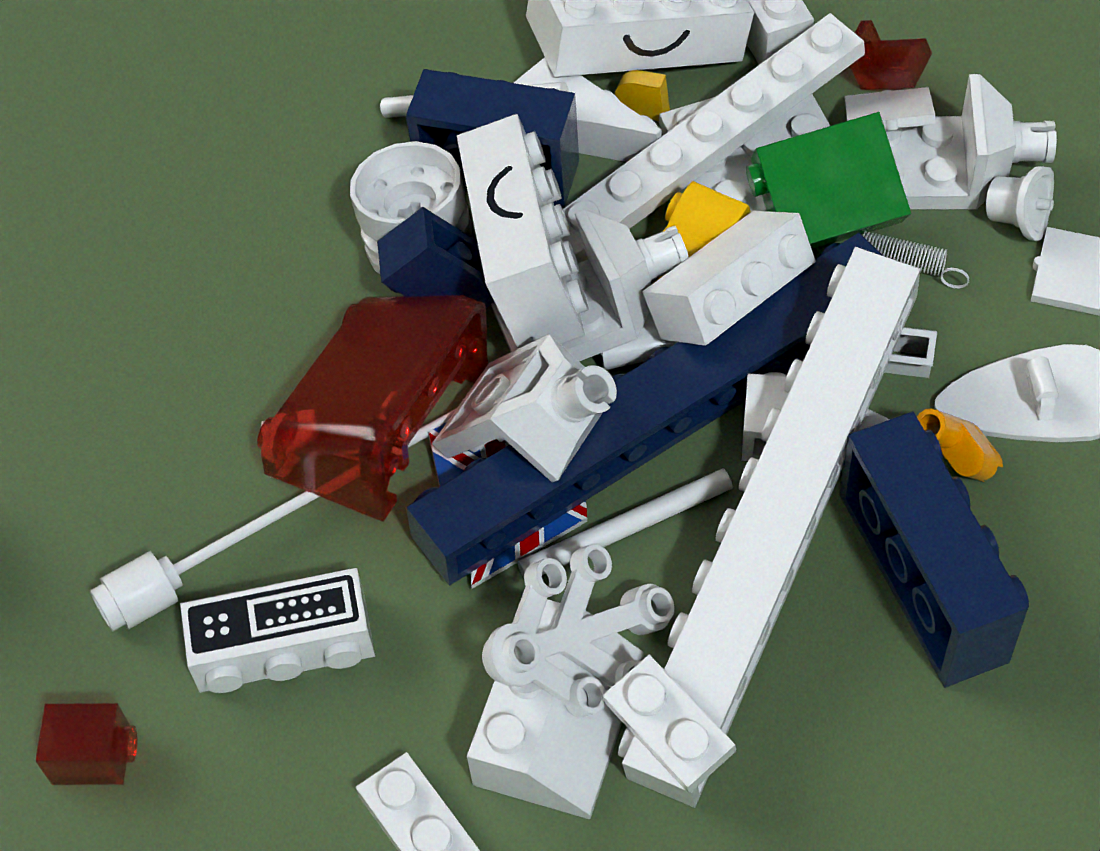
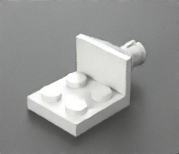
M969 74L961 116H935L936 124L904 127L897 128L896 130L885 129L910 209H978L986 201L987 192L992 180L997 176L1009 177L1012 163H1018L1019 161L1053 163L1056 154L1057 134L1054 131L1055 122L1014 121L1012 104L980 74Z
M585 209L575 213L588 260L578 263L579 272L571 274L572 280L579 279L589 310L580 313L585 336L567 341L561 345L578 361L585 360L638 338L650 311L642 291L652 285L651 282L657 280V277L667 274L689 258L684 241L675 225L666 228V231L635 241L627 225ZM495 302L492 303L491 307L510 351L513 352L518 348Z
M548 334L490 362L435 438L432 445L444 456L451 458L468 450L474 453L487 442L495 439L499 442L506 440L551 482L558 481L602 413L610 408L608 404L615 401L617 390L614 379L602 367L595 365L584 367L558 341Z

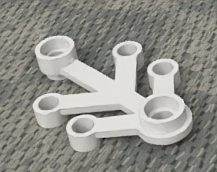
M599 544L588 545L576 550L572 554L570 559L572 572L568 583L566 571L563 565L556 559L546 558L529 565L524 574L526 587L512 624H506L495 629L486 641L482 652L483 665L492 679L509 687H521L533 682L564 702L568 711L576 717L597 714L604 709L606 704L602 695L606 693V690L597 678L612 687L640 663L638 660L621 663L591 642L629 629L636 635H646L662 630L668 625L674 614V601L670 593L657 585L645 584L624 593L620 606L583 618L594 583L605 579L612 569V561L608 551ZM588 557L594 564V572L588 565ZM542 570L549 578V587L542 579ZM566 586L552 629L536 634L547 598L561 593ZM514 648H515V650H516V652H517L518 660H517V658H516V656H515ZM560 653L597 678L585 677L574 680L545 658ZM582 689H584L588 695V706L583 701Z

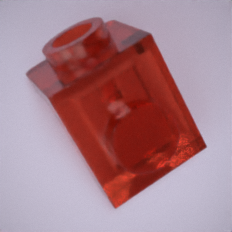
M872 20L860 21L854 33L864 40L865 55L848 66L852 70L860 89L915 88L932 55L926 38L881 41Z

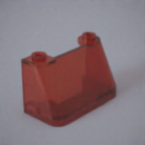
M463 295L372 296L362 298L358 304H352L344 315L341 327L274 417L267 418L262 424L257 438V445L261 449L264 474L384 522L397 502V494L387 491L389 481L397 469L405 471L409 465V443L451 381L463 384L466 379L475 383L488 365L485 304Z

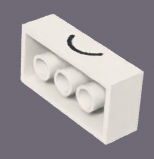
M528 0L526 18L554 77L743 61L754 11L747 0Z
M518 114L457 135L485 283L517 348L519 349L548 334L560 344L585 336L580 313L588 311L589 308L579 279L572 280L571 274L579 272V267L569 240L565 242L562 240V237L570 235V230L561 205L554 206L553 203L562 199L552 169L545 170L543 166H540L541 163L545 162V156L536 132L533 131L526 134Z

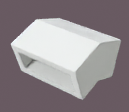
M904 327L894 351L921 354L924 357L892 354L884 373L929 378L931 366H933L937 331Z

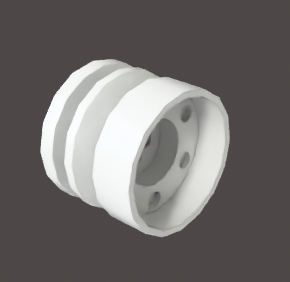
M417 141L390 145L374 152L359 164L351 178L350 197L356 219L361 226V236L365 243L367 258L374 270L379 274L380 265L377 241L422 207L473 238V227L469 218V208L465 202V189L460 167L450 153L437 145Z

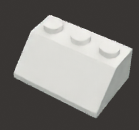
M547 599L536 634L552 629L560 606L559 602ZM585 610L583 618L591 616L592 614ZM618 633L591 642L621 663L631 660L641 662L644 658L642 650ZM514 648V653H515V656H516V658H517V660H518V655H517V652H516V650H515V648ZM560 653L545 658L574 680L585 677L597 678ZM597 678L603 684L607 692L611 687L599 678ZM494 681L467 754L473 786L591 819L622 721L607 705L597 714L576 717L568 711L564 702L533 682L521 687H509ZM582 689L583 701L588 706V695L586 691Z

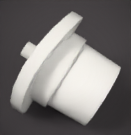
M1038 166L1021 178L995 177L987 192L986 212L988 218L991 221L1014 224L1020 228L1023 236L1028 240H1041L1046 231L1050 210L1054 206V201L1052 200L1054 172L1050 167Z

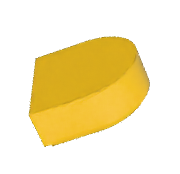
M633 70L622 76L615 91V96L621 103L639 115H645L655 121H659L660 113L670 111L666 75Z

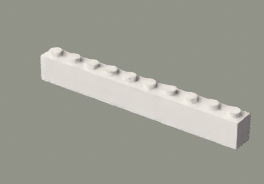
M858 247L854 248L847 266L840 264L836 266L827 290V296L832 298L825 313L817 311L814 314L808 328L806 344H809L810 348L804 361L795 359L788 371L784 391L789 394L782 410L773 408L765 422L761 439L767 443L759 460L751 457L744 468L739 483V490L744 492L736 510L727 508L720 521L716 533V541L720 542L721 545L713 562L705 559L696 574L692 593L698 596L689 615L681 612L674 622L668 639V646L674 649L664 670L726 735L842 471L848 435L859 431L917 298L920 268ZM627 727L618 750V756L624 758L622 765L626 778L695 808L708 777L691 793H688Z

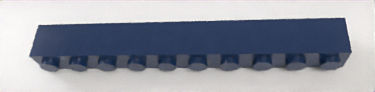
M857 233L841 244H831L815 259V263L706 346L678 342L671 347H662L651 354L645 363L627 374L613 376L612 378L617 390L615 401L608 404L610 408L602 413L558 481L551 482L509 444L488 458H479L471 462L460 475L444 485L423 491L411 505L407 506L412 539L449 586L746 401L748 374L763 375L770 372H778L787 375L795 359L804 361L810 345L806 344V335L814 314L817 311L825 313L832 298L827 296V290L836 266L838 264L847 266L855 247L881 256L883 255L860 233Z

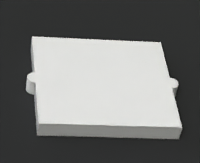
M929 87L895 91L883 90L876 93L845 96L847 121L880 112L884 128L887 130L936 124Z
M1047 227L1041 255L1035 257L1032 266L1037 273L1031 302L1100 316V237Z

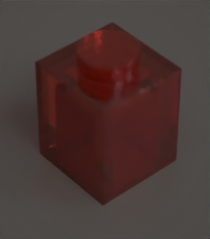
M118 703L45 704L35 761L51 785H124L127 763H133L137 754V731L135 726H130Z

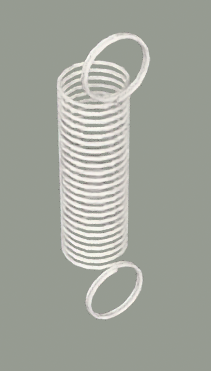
M867 231L863 234L866 240L868 237V242H870L872 237V245L875 239V248L879 239L878 251L882 240L881 254L886 240L884 257L888 242L887 258L893 242L890 259L896 244L893 260H895L899 246L896 260L898 261L903 245L900 262H902L906 248L903 261L905 263L910 247L907 264L909 263L912 249L911 266L915 252L914 267L920 251L917 268H919L923 254L920 272L922 271L927 253L923 273H925L930 256L927 274L929 273L934 255L930 275H932L937 258L934 276L940 260L937 274L939 276L944 259L941 281L945 285L952 288H964L969 283V276L963 270L958 268H947L944 270L947 249L944 251L942 248L940 252V248L937 249L935 247L933 250V246L930 248L928 245L926 248V244L924 246L920 244L919 246V243L916 244L914 242L912 245V241L909 243L907 240L905 243V240L902 241L900 239L898 241V238L895 240L894 237L891 240V237L888 238L886 236L884 238V235L881 237L880 234L877 237V233L870 235V232L867 233ZM947 271L960 272L966 276L967 283L964 285L949 284L943 279V274Z

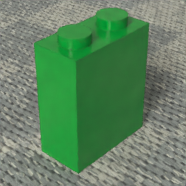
M880 112L758 147L751 157L752 165L746 166V175L753 196L762 195L766 211L799 213L811 249L849 239L857 233L862 235L865 231L868 233L902 223L912 214Z

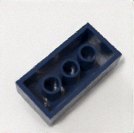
M912 411L848 435L839 495L941 683L946 688L1010 663L1029 608V599L1020 579L1016 575L1009 576L999 559V547L994 534L988 526H980L972 513L969 494L964 483L957 476L951 477L944 465L942 450L937 437L931 430L923 429L915 413Z

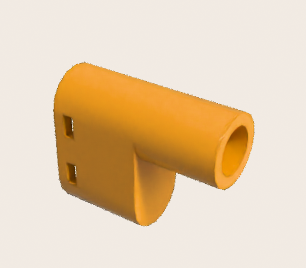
M932 408L925 409L918 414L917 418L923 429H929L935 434L941 446L942 454L958 474L985 482V480L993 477L998 466L1003 467L1000 454L974 423Z

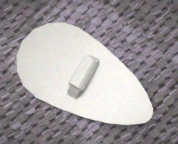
M1063 344L1028 351L975 369L952 382L936 397L934 409L974 423L985 436L1043 442H1077L1099 439L1100 350L1088 345Z

